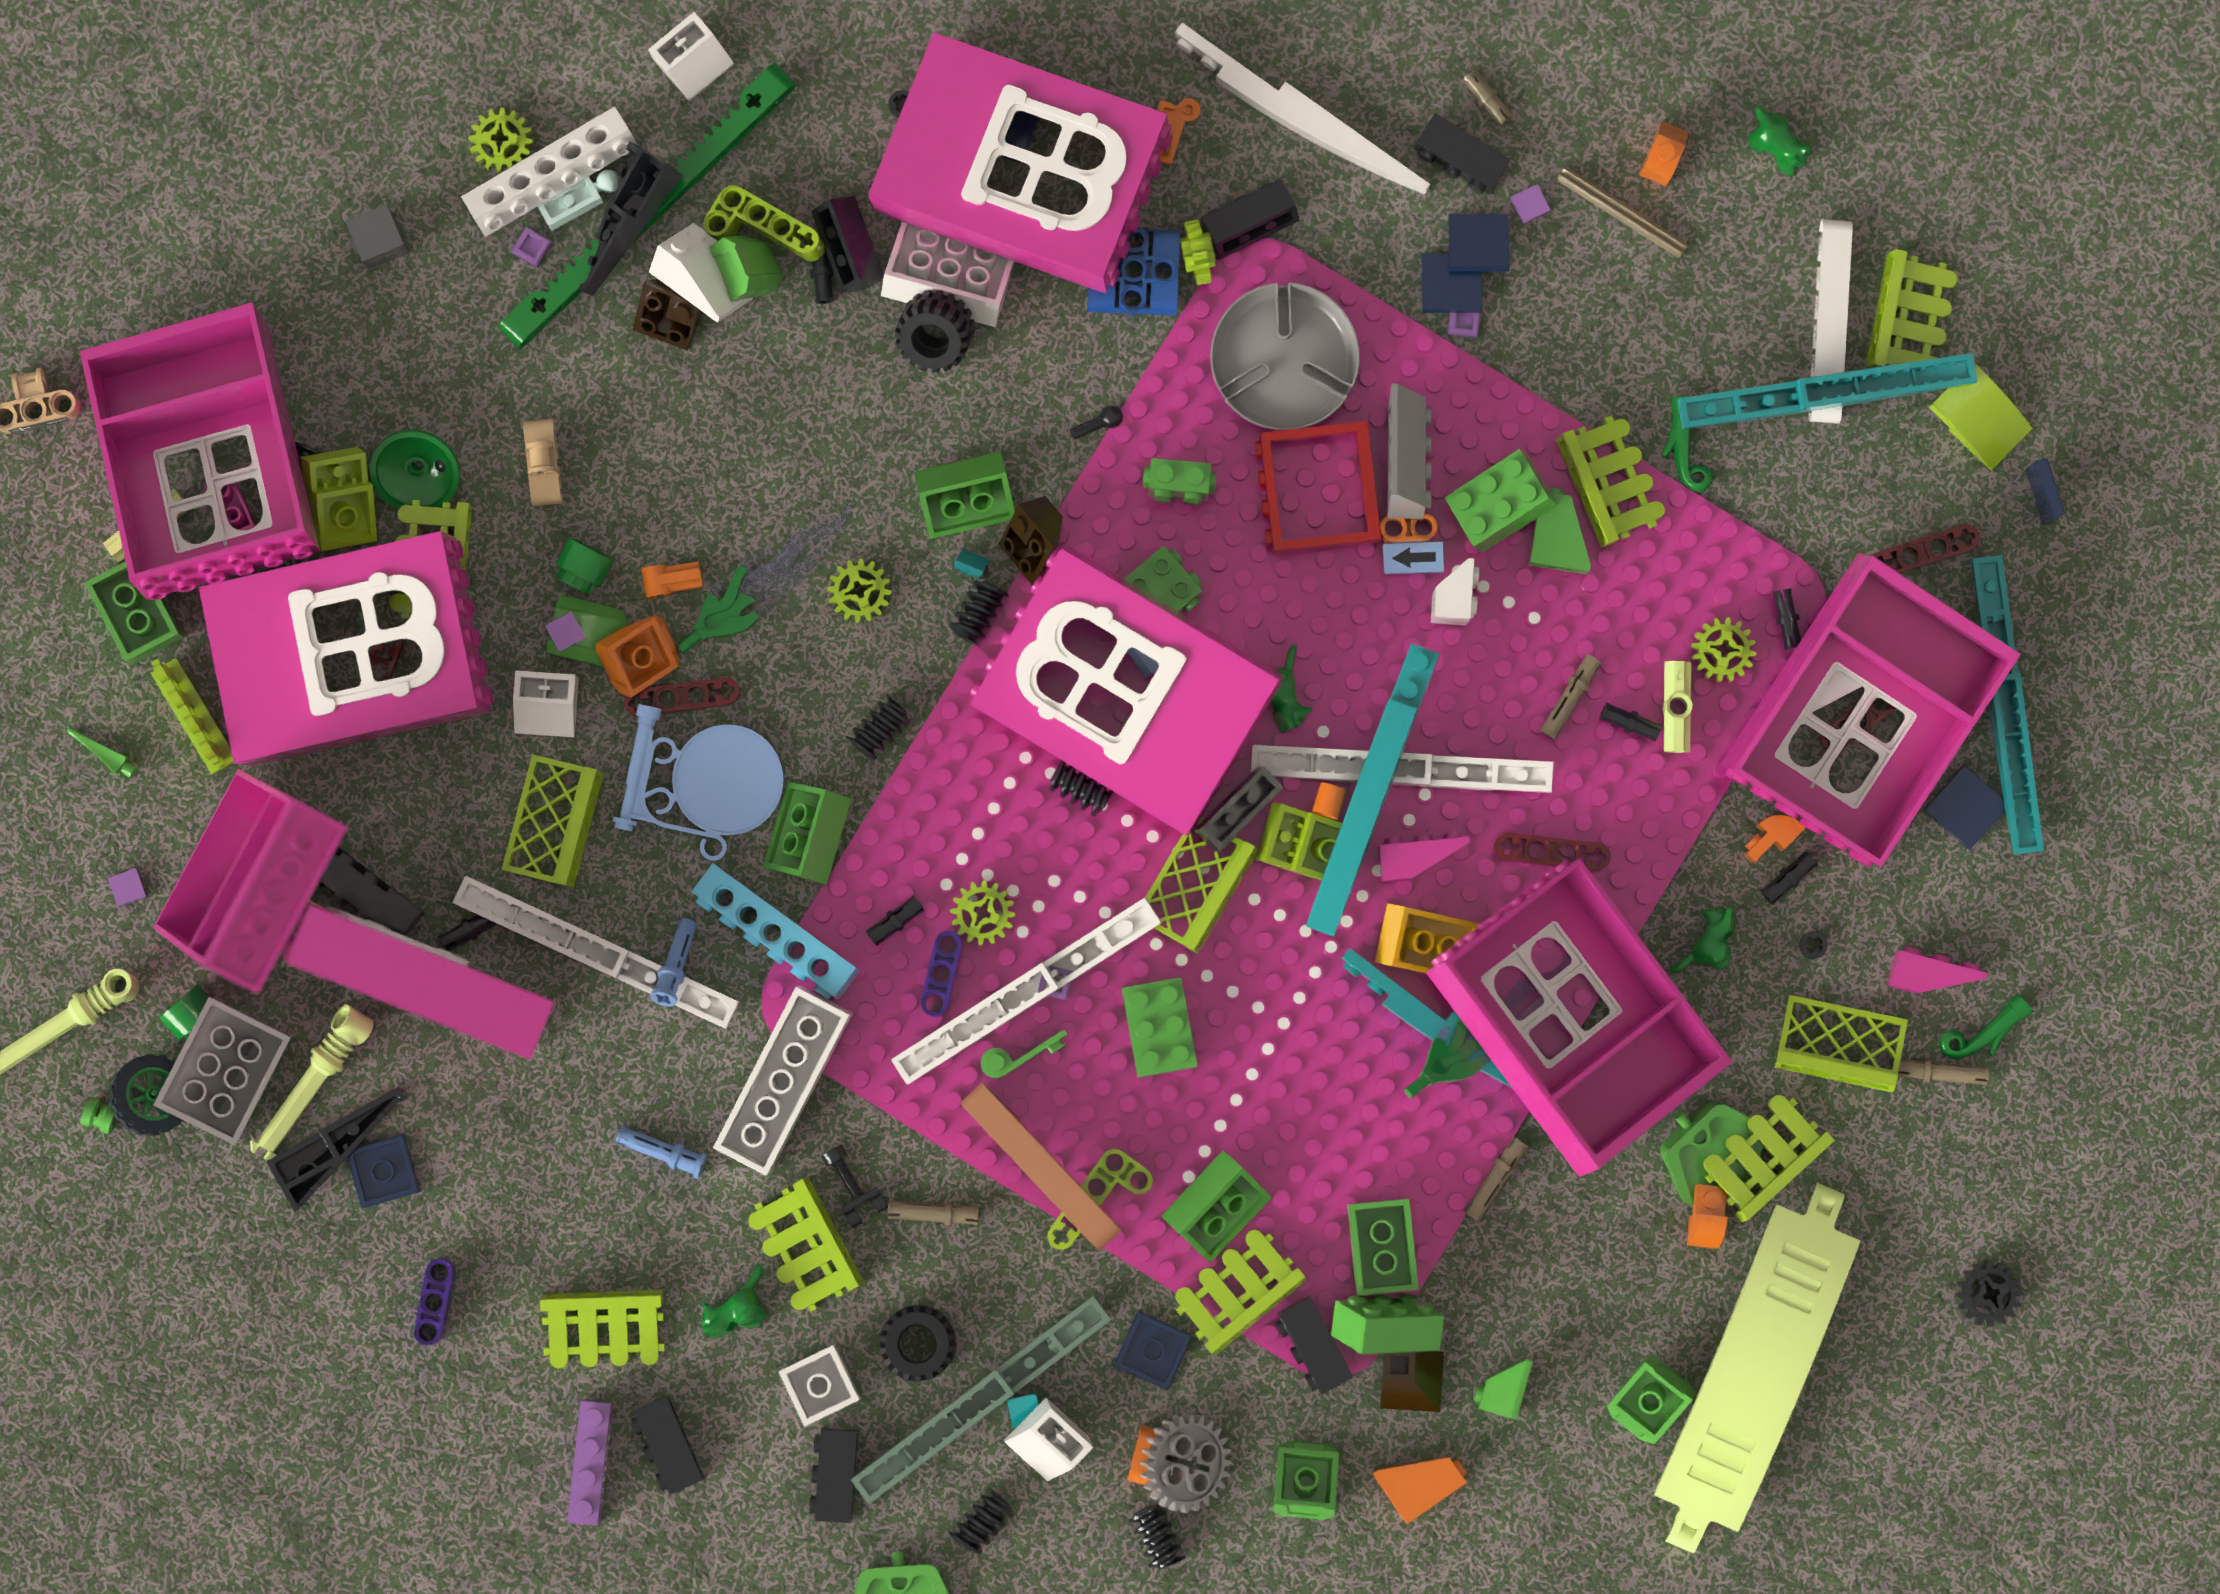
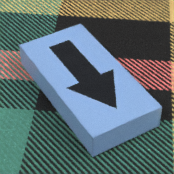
M1443 542L1390 543L1382 545L1384 575L1444 572Z

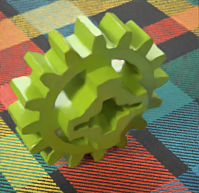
M504 108L500 109L499 115H495L493 110L490 109L489 118L486 119L480 115L478 116L481 122L480 126L473 124L471 126L476 135H471L468 139L476 145L472 146L470 151L472 154H479L475 159L478 164L486 161L485 168L487 171L496 166L497 172L500 174L503 172L504 167L509 169L513 164L521 162L523 156L529 157L532 155L526 148L534 146V141L527 138L533 132L530 127L523 128L527 121L524 117L517 121L518 114L514 110L508 116ZM495 124V127L489 132H485L490 126ZM511 124L516 127L520 135L511 133L508 125ZM503 131V134L506 140L508 141H503L502 146H500L499 149V146L495 140L500 139V135H502ZM483 147L491 148L494 158L487 155ZM514 149H518L515 154L507 158V155L511 151H513Z
M1198 219L1184 222L1186 237L1180 238V247L1186 272L1193 271L1197 285L1211 283L1210 267H1215L1216 265L1210 233H1202Z
M861 558L856 566L853 565L851 560H848L847 569L844 570L838 566L837 570L840 575L838 577L830 576V580L835 585L827 587V592L834 594L828 601L830 604H838L834 610L836 614L845 612L844 621H848L853 616L855 617L856 624H860L861 617H866V620L871 623L872 614L875 613L881 617L882 613L879 608L881 606L889 607V603L884 598L892 596V591L885 589L891 583L890 579L881 578L885 570L881 568L875 571V562L873 561L867 567L864 566V561ZM859 572L867 573L873 576L875 580L867 581L860 577ZM849 576L850 582L847 588L840 592L842 582ZM858 584L862 588H868V590L864 591L863 598H859L857 594H851L855 591V586ZM880 591L876 603L870 607L869 601L872 595ZM853 602L859 605L861 611L852 610L845 606L844 603Z
M1729 617L1725 619L1723 624H1720L1719 619L1715 618L1713 619V627L1707 623L1702 625L1704 634L1701 632L1694 634V637L1699 642L1692 643L1690 648L1697 650V653L1691 657V660H1699L1700 664L1696 670L1705 669L1707 671L1706 679L1716 675V682L1720 683L1723 676H1726L1727 680L1732 682L1734 681V673L1742 677L1745 675L1742 667L1749 669L1752 667L1753 664L1748 658L1756 656V652L1750 650V647L1756 641L1747 639L1751 632L1750 629L1743 632L1740 630L1742 622L1739 621L1732 626ZM1720 631L1715 642L1706 641L1710 634ZM1732 634L1737 636L1742 646L1736 644V642L1732 638ZM1722 643L1725 644L1727 650H1730V653L1724 657L1721 656V651L1715 649L1721 646ZM1705 655H1709L1715 662L1714 667L1707 661ZM1731 659H1741L1737 666L1727 669Z
M983 880L981 887L977 888L976 884L971 882L970 891L961 888L960 891L963 897L961 899L953 898L958 907L950 909L951 914L957 915V919H954L951 923L953 926H961L957 933L959 936L965 933L968 934V943H971L974 938H978L979 946H983L984 939H989L993 945L995 944L994 936L998 934L1004 939L1006 937L1002 931L1004 927L1008 929L1013 927L1007 920L1008 918L1015 917L1014 912L1008 911V908L1014 905V902L1005 901L1004 898L1008 892L1005 890L998 893L997 883L992 888H987V882ZM986 893L980 901L972 902L968 900L973 895ZM996 898L1002 905L1003 916L995 913L993 904ZM990 900L987 910L991 914L990 918L984 917L976 926L978 914L975 912V909H982L987 901ZM963 910L971 915L972 923L969 928L963 920ZM989 924L998 926L991 932L980 933L983 926Z

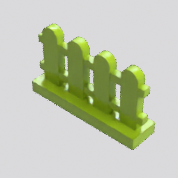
M1895 249L1887 253L1866 359V369L1936 359V357L1930 356L1931 346H1939L1946 341L1945 331L1935 327L1937 317L1943 318L1948 316L1952 310L1951 303L1941 298L1942 288L1949 289L1957 283L1956 274L1946 269V263L1939 262L1937 267L1918 263L1917 256L1911 255L1909 260H1906L1907 251ZM1902 279H1905L1903 289H1901ZM1917 282L1933 286L1932 295L1913 292V283ZM1899 308L1898 317L1896 318V310ZM1908 310L1928 315L1926 325L1907 320ZM1891 336L1894 337L1892 347L1890 346ZM1903 339L1921 343V353L1901 349Z
M1612 416L1603 420L1605 423L1603 426L1590 431H1586L1585 426L1576 430L1577 436L1574 429L1562 433L1555 439L1601 549L1618 541L1619 534L1623 540L1630 537L1629 531L1645 524H1647L1649 529L1656 527V520L1660 519L1665 513L1662 503L1658 501L1648 503L1644 494L1653 486L1651 476L1648 474L1637 476L1633 465H1636L1642 458L1641 451L1634 446L1625 449L1621 439L1630 432V424L1624 419L1614 421ZM1613 442L1616 452L1598 459L1594 449ZM1584 453H1586L1589 463H1587ZM1624 469L1628 480L1609 486L1606 476ZM1595 480H1597L1601 490L1598 489ZM1636 497L1639 507L1621 514L1617 503ZM1607 507H1608L1609 510H1610V513H1611V515H1612V518H1610V515H1609V513H1608V511H1607Z
M412 500V505H404L399 508L398 518L401 522L410 524L409 535L398 536L395 542L417 537L419 525L441 527L440 531L449 534V527L455 528L454 537H456V541L459 540L461 542L464 557L460 558L462 570H467L472 506L470 503L457 502V508L451 509V503L443 502L442 508L420 506V500ZM405 592L404 594L393 595L389 601L391 609L402 613V619H410V613L412 614L413 604L410 597Z
M158 658L151 663L154 666L152 667L154 671L151 672L152 677L210 773L215 775L233 764L229 742L178 658H174L168 663H161Z
M1782 1095L1772 1097L1769 1100L1768 1106L1774 1115L1768 1120L1761 1115L1750 1117L1747 1121V1128L1752 1133L1751 1136L1746 1140L1740 1135L1728 1137L1725 1147L1730 1155L1723 1160L1720 1156L1713 1154L1704 1160V1168L1709 1173L1705 1179L1709 1183L1715 1180L1729 1196L1726 1202L1730 1206L1736 1204L1739 1207L1734 1215L1741 1223L1748 1221L1835 1141L1828 1132L1818 1135L1815 1129L1819 1126L1814 1121L1809 1124L1794 1108L1798 1104L1794 1098L1788 1101ZM1778 1121L1794 1136L1788 1144L1773 1128ZM1757 1140L1773 1157L1767 1163L1751 1148ZM1801 1144L1804 1149L1797 1155L1793 1149ZM1735 1160L1751 1176L1745 1183L1729 1167ZM1779 1163L1783 1169L1775 1175L1772 1169ZM1757 1183L1761 1189L1753 1194L1750 1189Z
M806 1177L792 1184L795 1189L791 1192L789 1187L782 1190L783 1197L767 1206L764 1205L763 1201L754 1205L757 1211L749 1216L748 1222L750 1227L755 1230L766 1227L771 1238L763 1243V1252L771 1257L778 1254L781 1255L785 1264L777 1270L778 1280L782 1283H789L794 1280L799 1291L791 1297L793 1308L802 1310L808 1307L810 1312L818 1308L816 1302L833 1293L838 1298L845 1294L842 1288L846 1287L849 1292L865 1282L810 1178ZM804 1206L809 1216L808 1218H805V1216L803 1215L800 1209L801 1207ZM793 1213L797 1224L779 1233L774 1222ZM817 1233L823 1242L821 1245H819L815 1237ZM807 1240L812 1250L793 1260L788 1249ZM828 1261H833L837 1271L834 1272ZM821 1266L826 1277L807 1286L802 1275Z
M1258 1230L1249 1231L1245 1238L1247 1245L1250 1247L1248 1251L1240 1255L1234 1249L1226 1250L1222 1255V1261L1227 1267L1218 1275L1213 1269H1203L1199 1274V1281L1204 1287L1195 1294L1186 1287L1180 1288L1176 1292L1175 1298L1180 1305L1176 1311L1180 1316L1185 1312L1200 1329L1195 1333L1200 1340L1204 1337L1209 1340L1204 1345L1214 1357L1307 1281L1299 1268L1294 1271L1291 1270L1290 1266L1294 1263L1289 1257L1283 1260L1270 1243L1274 1238L1270 1233L1264 1237ZM1255 1255L1269 1270V1273L1261 1280L1247 1264ZM1232 1274L1246 1290L1238 1299L1223 1282ZM1276 1279L1278 1284L1269 1291L1266 1286ZM1207 1294H1210L1223 1310L1214 1318L1200 1302ZM1252 1298L1255 1303L1246 1310L1243 1305ZM1229 1317L1232 1322L1222 1329L1219 1324Z
M663 1290L543 1294L540 1298V1312L548 1311V1316L542 1317V1325H548L549 1346L543 1348L544 1356L550 1355L551 1365L558 1369L565 1367L568 1363L569 1355L580 1354V1361L585 1367L595 1366L601 1353H610V1360L615 1366L625 1365L629 1359V1352H640L641 1361L646 1365L655 1364L659 1358V1351H665V1342H659L658 1321H663L664 1315L663 1312H657V1307H662L664 1302ZM638 1308V1313H627V1309ZM608 1309V1314H597V1310ZM578 1310V1315H567V1311ZM628 1322H639L640 1343H629ZM597 1323H609L610 1344L598 1345ZM567 1324H578L579 1345L568 1346Z

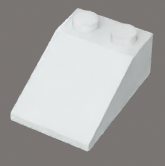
M693 223L658 245L649 273L718 323L753 298L731 302L726 284L709 248L717 240Z

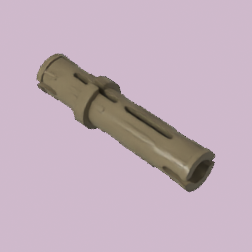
M1585 654L1575 674L1569 676L1567 680L1569 684L1539 731L1551 739L1557 740V736L1571 716L1582 695L1590 690L1588 685L1602 665L1599 660Z
M1926 1058L1924 1061L1901 1059L1898 1070V1078L1923 1079V1082L1928 1083L1930 1080L1986 1086L1989 1074L1988 1066L1931 1062V1059Z
M1513 1136L1499 1159L1496 1158L1493 1163L1495 1165L1463 1212L1480 1222L1505 1181L1516 1172L1515 1167L1529 1146Z
M889 1200L888 1219L941 1222L947 1226H951V1223L978 1225L980 1207L953 1205V1202L930 1204Z

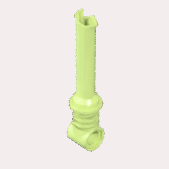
M113 969L104 976L103 980L100 981V985L96 983L93 985L94 989H87L88 994L86 992L72 994L73 999L69 1001L67 1009L0 1051V1075L75 1026L95 1025L97 1019L101 1016L100 1012L102 1014L107 1013V1009H113L112 1004L118 1006L122 1002L133 1000L139 992L137 978L122 969ZM120 979H125V989L117 993L115 989L116 983Z
M343 1005L336 1012L331 1022L333 1032L329 1031L327 1033L329 1039L324 1038L322 1040L324 1045L320 1044L318 1047L311 1049L310 1067L257 1141L251 1140L250 1150L252 1153H255L259 1146L268 1151L264 1156L266 1161L277 1156L275 1150L327 1077L335 1075L337 1071H343V1063L345 1062L343 1057L347 1058L349 1056L347 1051L352 1052L354 1048L351 1045H360L369 1037L374 1024L371 1018L349 1005Z

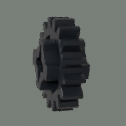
M1990 1261L1984 1262L1983 1269L1979 1264L1975 1263L1973 1264V1273L1964 1270L1963 1274L1967 1278L1966 1281H1957V1284L1963 1288L1962 1292L1955 1293L1956 1297L1963 1298V1302L1958 1305V1308L1968 1309L1965 1315L1967 1319L1976 1316L1975 1324L1981 1325L1984 1319H1986L1988 1327L1994 1326L1995 1319L2003 1325L2006 1323L2005 1315L2015 1317L2014 1312L2011 1310L2012 1307H2021V1303L2016 1301V1296L2023 1295V1291L2015 1289L2020 1280H2011L2012 1269L2002 1272V1263H1997L1994 1269ZM1987 1274H1995L2003 1281L1998 1283L1992 1282ZM1975 1281L1977 1284L1975 1292L1970 1295V1288ZM1986 1286L1988 1289H1995L1996 1293L1992 1295L1993 1301L1983 1298V1295L1987 1293ZM2006 1293H2008L2007 1302H2006L2005 1306L2003 1307V1305H2002L2003 1297H2004V1295H2005ZM1980 1305L1987 1306L1991 1314L1981 1313L1975 1307Z

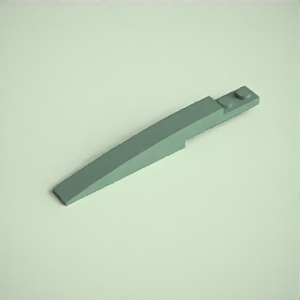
M1090 1297L852 1478V1483L867 1503L870 1504L1111 1321L1110 1317L1095 1297Z

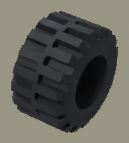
M926 290L923 295L920 293L916 294L906 304L896 325L894 337L897 338V349H902L901 356L904 359L908 357L910 359L909 364L915 367L917 364L921 366L920 370L927 371L930 368L933 373H937L941 368L944 371L950 370L952 365L957 366L961 359L964 358L974 336L975 321L970 319L972 315L971 310L964 309L965 302L961 299L959 301L955 300L954 294L949 293L946 296L943 295V290H937L935 294L931 290ZM922 325H936L943 329L948 337H933L923 329Z
M925 1305L908 1306L894 1313L882 1328L879 1342L880 1353L884 1363L893 1374L898 1375L904 1380L922 1382L933 1379L948 1367L954 1356L956 1346L954 1329L946 1316L935 1308ZM914 1325L927 1327L935 1336V1350L928 1359L923 1361L908 1359L900 1348V1338L903 1332Z

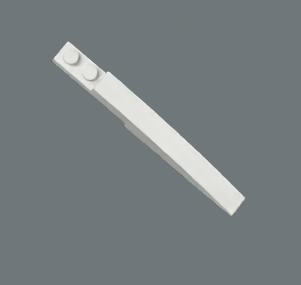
M1181 23L1175 31V39L1178 40L1176 44L1179 48L1188 54H1191L1192 51L1202 57L1201 63L1212 71H1215L1216 68L1220 71L1216 75V82L1255 109L1309 141L1366 170L1422 194H1426L1429 190L1430 184L1286 81L1278 91L1184 23Z
M1253 745L1251 772L1256 767L1264 766L1274 777L1358 782L1369 751ZM1403 753L1392 785L1552 793L1554 763Z
M468 876L464 877L453 901L454 904L651 994L653 989H656L659 980L657 975L662 967L661 965ZM685 977L683 983L678 987L676 993L678 999L675 1006L727 1029L739 1001Z
M1143 898L891 1059L905 1083L907 1085L1152 930L1162 923L1147 898ZM1049 966L1072 970L1073 972L1068 976L1061 975L1057 969L1051 972ZM1043 974L1046 979L1045 990L1038 992L1041 975Z

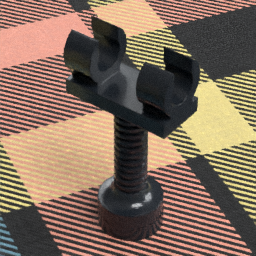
M841 1144L821 1157L826 1166H833L838 1170V1175L842 1178L841 1180L845 1183V1186H847L846 1188L850 1191L851 1196H853L852 1202L841 1207V1210L851 1227L854 1228L863 1223L854 1208L856 1205L870 1198L878 1213L887 1209L888 1205L877 1187L867 1193L861 1192L860 1186L856 1184L857 1181L853 1179L854 1176H852L851 1171H849L850 1169L844 1163V1159L848 1154Z

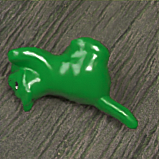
M1756 107V117L1760 124L1755 131L1749 134L1748 141L1750 147L1759 153H1770L1784 174L1787 176L1793 175L1795 172L1794 167L1804 166L1812 150L1791 132L1788 121L1782 115L1775 112L1767 113L1762 107Z
M1294 644L1286 654L1285 666L1276 669L1277 672L1286 677L1270 702L1274 707L1273 717L1275 723L1282 733L1288 731V729L1292 730L1295 727H1300L1307 715L1313 711L1312 708L1304 707L1297 701L1295 677L1293 674L1297 646Z
M1718 906L1709 910L1701 909V913L1706 919L1707 928L1694 945L1692 952L1671 968L1672 973L1685 970L1693 962L1702 966L1713 967L1716 970H1722L1730 964L1732 951L1727 940L1734 932L1737 915L1733 913V907L1725 909L1723 906Z
M762 1265L756 1267L744 1288L735 1292L721 1306L715 1307L710 1306L706 1302L702 1303L704 1309L701 1321L702 1326H704L702 1329L703 1334H709L711 1339H716L728 1335L736 1325L752 1329L762 1324L766 1312L761 1307L760 1299L754 1290L762 1277Z

